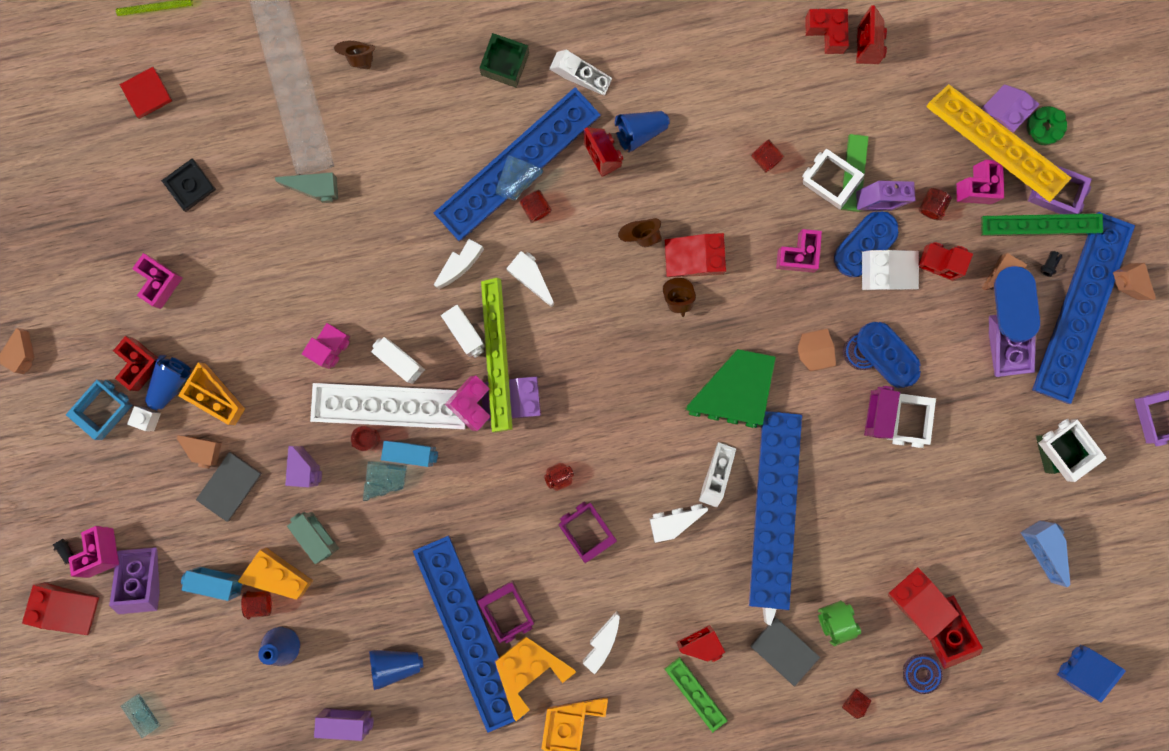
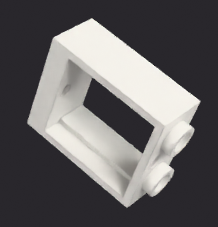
M826 149L823 153L820 152L816 156L814 166L812 168L808 167L802 176L804 178L803 185L841 210L863 181L864 174ZM826 159H829L853 175L838 197L811 180Z
M455 305L441 315L466 355L476 358L484 353L485 344L458 305Z
M385 337L379 338L372 346L374 349L371 352L408 383L414 384L425 371L415 360Z
M900 394L893 439L887 440H893L892 444L904 445L905 442L912 443L911 447L917 448L930 445L936 398ZM901 403L926 406L922 439L897 435Z
M1078 419L1062 421L1058 424V429L1042 436L1043 440L1038 443L1066 481L1076 482L1107 459ZM1068 430L1073 432L1089 453L1087 457L1071 469L1067 467L1051 445L1053 441Z

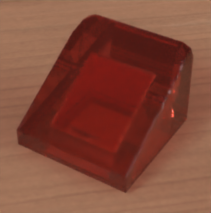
M855 689L842 708L854 718L859 719L864 717L871 700L858 689Z

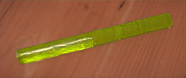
M173 0L116 8L117 16L188 7L193 6V1Z

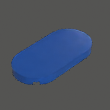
M883 211L872 212L867 215L837 247L834 254V263L838 271L848 277L861 276L862 252L888 250L898 237L899 232L896 219L888 212Z
M1018 266L1007 267L998 274L994 282L998 327L1000 332L1008 337L1009 340L1018 343L1026 342L1034 337L1040 328L1036 282L1028 270Z
M871 322L865 324L860 329L857 336V345L860 352L891 385L904 388L912 386L918 381L921 373L918 357L887 324Z

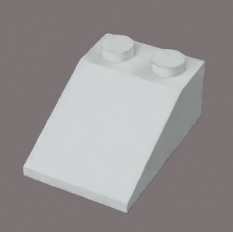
M870 250L862 252V290L919 289V251Z

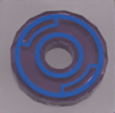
M858 333L852 335L843 347L845 361L856 370L865 371L874 368L865 357L858 354Z
M913 655L903 666V680L907 687L915 693H932L942 682V668L938 661L929 655ZM921 669H926L927 671L924 679L918 678V672Z

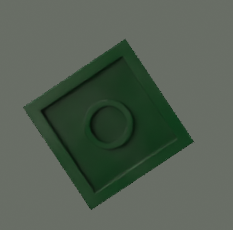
M492 33L479 67L481 76L517 88L529 56L528 45Z
M1068 430L1051 443L1069 469L1089 455L1071 430ZM1044 434L1036 436L1037 444L1043 440L1042 436ZM1038 444L1045 473H1060Z

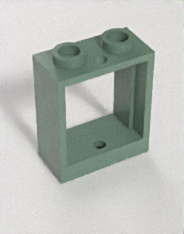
M313 512L298 513L290 519L292 523L287 526L314 564L324 561L339 550V547Z

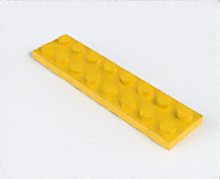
M948 84L926 106L949 126L961 133L1047 201L1051 202L1070 181L1071 177L951 85Z

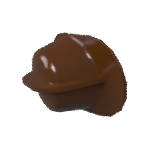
M348 40L337 43L334 46L335 52L344 55L351 67L360 69L371 68L373 51L376 49L374 45Z
M657 218L630 222L620 229L618 237L624 242L635 241L644 248L662 241L659 230L661 221Z
M673 278L663 285V294L668 308L672 312L680 313L684 317L685 313L692 309L693 303L696 300L692 283L685 278Z

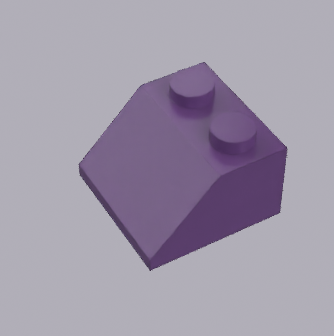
M1004 84L981 109L1013 133L1040 104L1026 91Z
M289 446L285 486H318V483L322 480V471H319L320 466L303 446Z

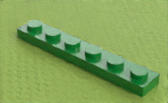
M1103 214L999 215L981 217V236L1103 233Z

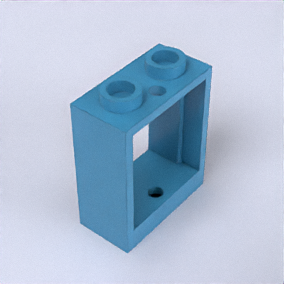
M96 379L66 414L68 418L94 440H103L133 406L129 402V397L122 392H117L114 389L115 385L109 380ZM105 390L121 406L100 428L83 412L100 392Z
M384 441L381 460L431 467L433 463H437L438 451H435L436 447Z
M204 567L187 570L181 579L182 591L226 601L240 596L243 584L238 583L241 577L239 575Z

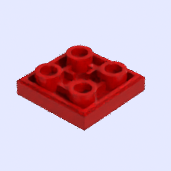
M154 67L119 84L136 117L139 119L172 102L166 87Z

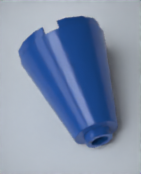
M663 111L628 113L615 117V127L618 126L619 132L616 133L622 148L628 150V152L634 151L668 129L670 124L668 115Z
M160 355L158 357L145 398L149 408L153 410L163 409L182 390L191 375V368L187 364L174 357L170 360L165 359L167 355Z
M277 627L271 629L262 639L258 653L260 661L263 664L273 666H286L292 663L299 653V637L293 630Z
M369 651L374 690H379L420 673V668H424L423 658L418 656V652Z

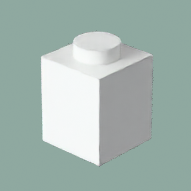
M134 406L127 425L144 431H154L161 413L145 407Z

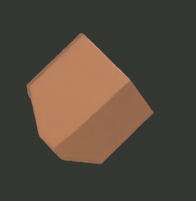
M828 329L801 335L797 350L800 361L809 371L836 366L834 344Z

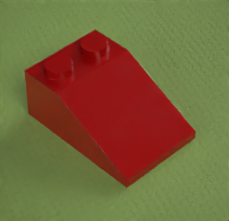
M875 5L870 6L857 26L856 64H880L883 58L886 57L887 47L884 46V39L887 37V28H884V19Z
M587 127L584 129V145L601 177L621 168L622 160L624 159L620 150H615L613 146L615 142L610 133L607 134L605 129Z
M724 233L665 239L666 277L724 275L726 272Z
M918 567L888 593V597L930 641L960 615L934 583Z
M45 582L35 584L31 589L22 624L46 630L89 635L99 597Z
M954 595L946 599L960 615L930 641L944 669L979 656L983 649Z

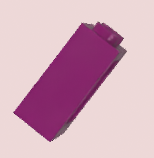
M883 386L878 387L876 390H871L864 436L893 439L900 392L894 391V387Z
M584 501L575 507L577 511L572 515L568 512L560 518L561 522L558 525L583 562L587 563L617 542V539L592 503ZM589 509L607 534V537L584 553L566 525Z
M513 580L478 599L477 602L499 643L503 641L508 643L516 638L515 634L521 631L524 634L533 629L532 625H534L535 620ZM513 592L527 620L503 633L488 604Z

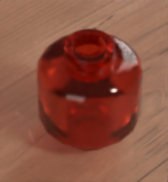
M558 463L549 467L544 475L548 488L555 491H560L572 484V477H574L572 468L570 466L567 467L564 463Z

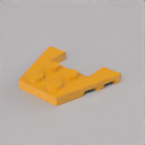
M526 636L495 660L515 721L519 720L530 710L518 693L549 667L562 683L576 673L572 667Z
M608 698L547 708L541 749L544 751H580L585 714L606 717Z

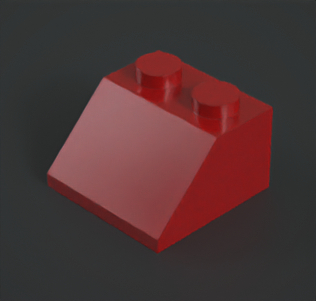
M711 625L676 642L682 654L707 662L710 660L715 662L723 657L722 654L725 653Z

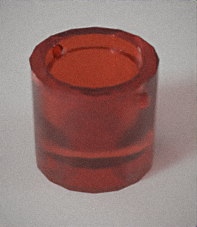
M770 139L764 142L751 155L765 173L769 172L785 157Z
M930 188L919 207V212L930 219L942 220L952 201V197L942 190Z
M541 190L528 194L519 202L531 223L544 218L552 211Z
M371 426L357 427L351 435L352 447L360 451H371L380 442L379 432Z
M248 590L243 593L241 609L244 618L249 620L253 617L270 616L272 598L269 591L250 592Z

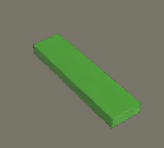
M849 134L846 162L865 174L869 136ZM845 170L842 191L853 177V175ZM864 179L841 210L860 212V210H857L856 191L863 188Z
M680 657L664 668L712 733L728 721Z

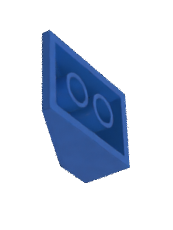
M1080 644L1079 647L1072 651V656L1069 660L1060 666L1057 675L1076 691L1102 703L1126 670L1092 649Z

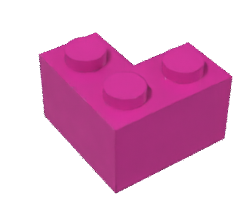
M984 160L974 165L973 177H968L956 183L957 202L993 204L1004 199L1003 166L995 160Z
M802 229L798 233L797 248L781 246L777 252L776 269L816 272L819 269L822 231Z
M145 253L141 255L132 268L148 279L137 296L159 309H162L183 279V277Z
M326 323L317 339H310L302 355L319 366L330 369L338 363L340 352L348 347L350 336Z
M476 375L470 376L444 405L472 431H478L491 417L477 404L490 388Z
M95 526L81 532L84 551L69 557L71 577L90 578L118 566L119 561L114 529Z

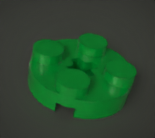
M1051 106L1039 108L1028 118L1027 132L1029 135L1031 134L1034 139L1033 141L1039 145L1047 146L1061 140L1067 131L1066 114L1064 111ZM1046 122H1048L1051 125V128H1049L1048 130H1046V127L1043 126V124Z

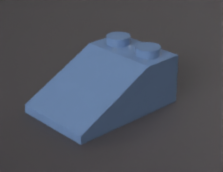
M1038 521L1020 532L1050 582L1069 587L1070 574L1067 543L1063 536L1064 531L1060 525Z

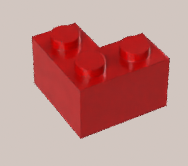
M809 9L805 17L806 36H824L825 54H844L848 48V9Z
M937 242L925 246L919 261V268L951 281L965 276L973 253L968 252L967 248L957 246L948 250L943 248L944 245Z
M125 336L113 350V352L127 362L115 379L129 391L139 392L152 376L158 357L135 338Z

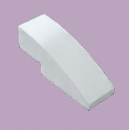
M468 239L460 255L452 252L434 286L441 289L460 278L477 261L484 250L483 246Z
M617 611L590 640V644L594 648L583 659V664L594 674L604 663L615 641L620 619Z

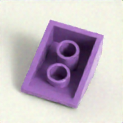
M990 315L989 339L995 377L1034 373L1036 335L1026 342H1013L1000 332L997 315Z
M538 378L509 379L512 419L541 416ZM488 390L482 397V407L491 416Z
M157 548L117 551L119 565L114 570L109 606L118 614L157 611L160 593Z

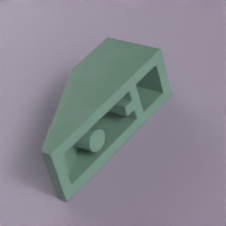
M333 172L275 177V181L281 186L319 200L322 203H331L333 200L338 199L337 177Z

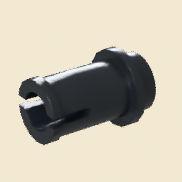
M1051 251L1047 261L1041 266V273L1048 277L1056 274L1055 269L1060 259H1062V255L1056 251Z
M61 539L53 544V550L58 552L66 565L69 563V557L74 556V553L68 546L69 542Z

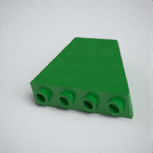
M737 349L687 404L685 411H689V415L700 417V414L708 415L707 419L719 421V418L727 419V423L738 425V421L744 422L746 427L751 428L763 425L776 357Z

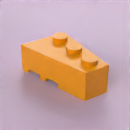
M201 362L197 363L178 395L228 425H236L245 410L243 405L208 365Z
M263 548L256 554L238 580V583L297 600L304 595L314 580L268 548Z

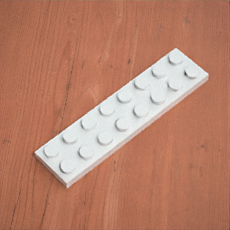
M313 383L310 422L448 429L466 428V424L444 405L457 390Z

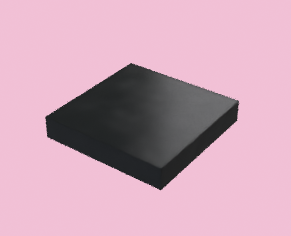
M193 158L161 180L185 212L216 190Z

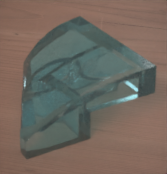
M508 155L495 192L499 196L515 201L525 189L532 185L531 183L537 177L543 174L544 170Z
M369 461L367 464L363 501H368L370 498L379 495H386L391 491L402 490L405 484L407 466Z

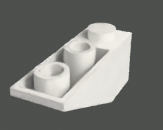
M568 50L557 52L550 66L551 71L564 79L601 95L606 94L612 80L610 76Z
M702 504L691 506V510L684 511L683 508L672 510V514L665 515L664 512L653 514V518H649L654 542L676 538L706 513L708 507H702Z

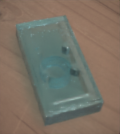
M140 694L135 695L121 705V708L141 738H144L161 726Z

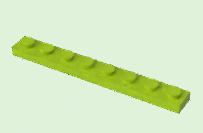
M493 278L481 281L488 386L490 388L492 432L497 433L513 430L502 282L500 278Z

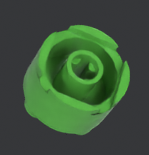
M840 600L818 609V612H821L818 615L820 625L825 636L830 635L832 640L829 642L832 646L835 647L853 640L861 634L859 625L854 621V610L850 604L846 605Z

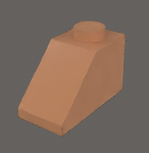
M1009 253L1001 255L982 289L994 288L995 279L1003 269L1011 266L1025 269L1027 264Z
M1130 263L1113 272L1119 291L1137 300L1156 299L1145 263Z
M16 328L0 353V364L14 373L25 374L31 368L35 357L29 332Z
M185 435L177 436L178 442L191 462L198 463V467L210 469V466L217 465L221 442Z

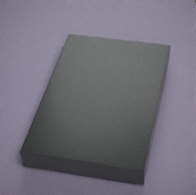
M229 452L196 501L226 522H229L262 473L232 452Z
M776 617L773 619L772 624L768 625L750 645L794 687L820 658Z

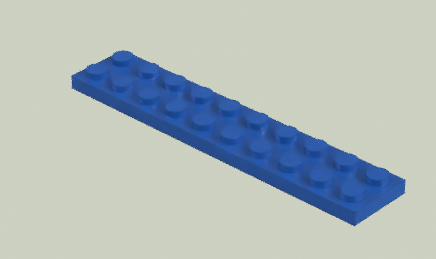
M576 87L573 88L434 212V215L459 242L462 241L579 137L585 128L590 127L601 117L600 113Z
M1101 212L1096 214H1103V233L1088 234L1032 389L1034 392L1066 404H1071L1115 283L1113 272L1120 269L1135 228L1133 224Z
M765 411L761 427L749 606L782 610H789L802 425V415Z
M448 535L413 550L487 733L514 722L515 720L495 664V660L500 656L450 536Z

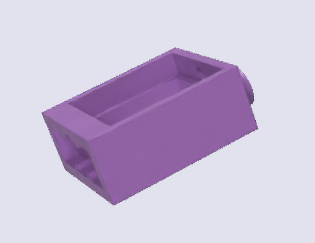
M1057 166L1071 177V182L1080 185L1072 207L1054 199L1049 202L1032 189L1028 202L1059 214H1080L1084 208V198L1091 190L1089 185L1092 179Z
M877 181L856 191L857 210L892 211L915 201L914 182Z
M1169 390L1135 398L1146 443H1154L1155 446L1168 444L1169 433L1156 435L1148 405L1169 400Z
M324 708L315 717L314 738L362 741L373 728L374 719L371 717V711Z

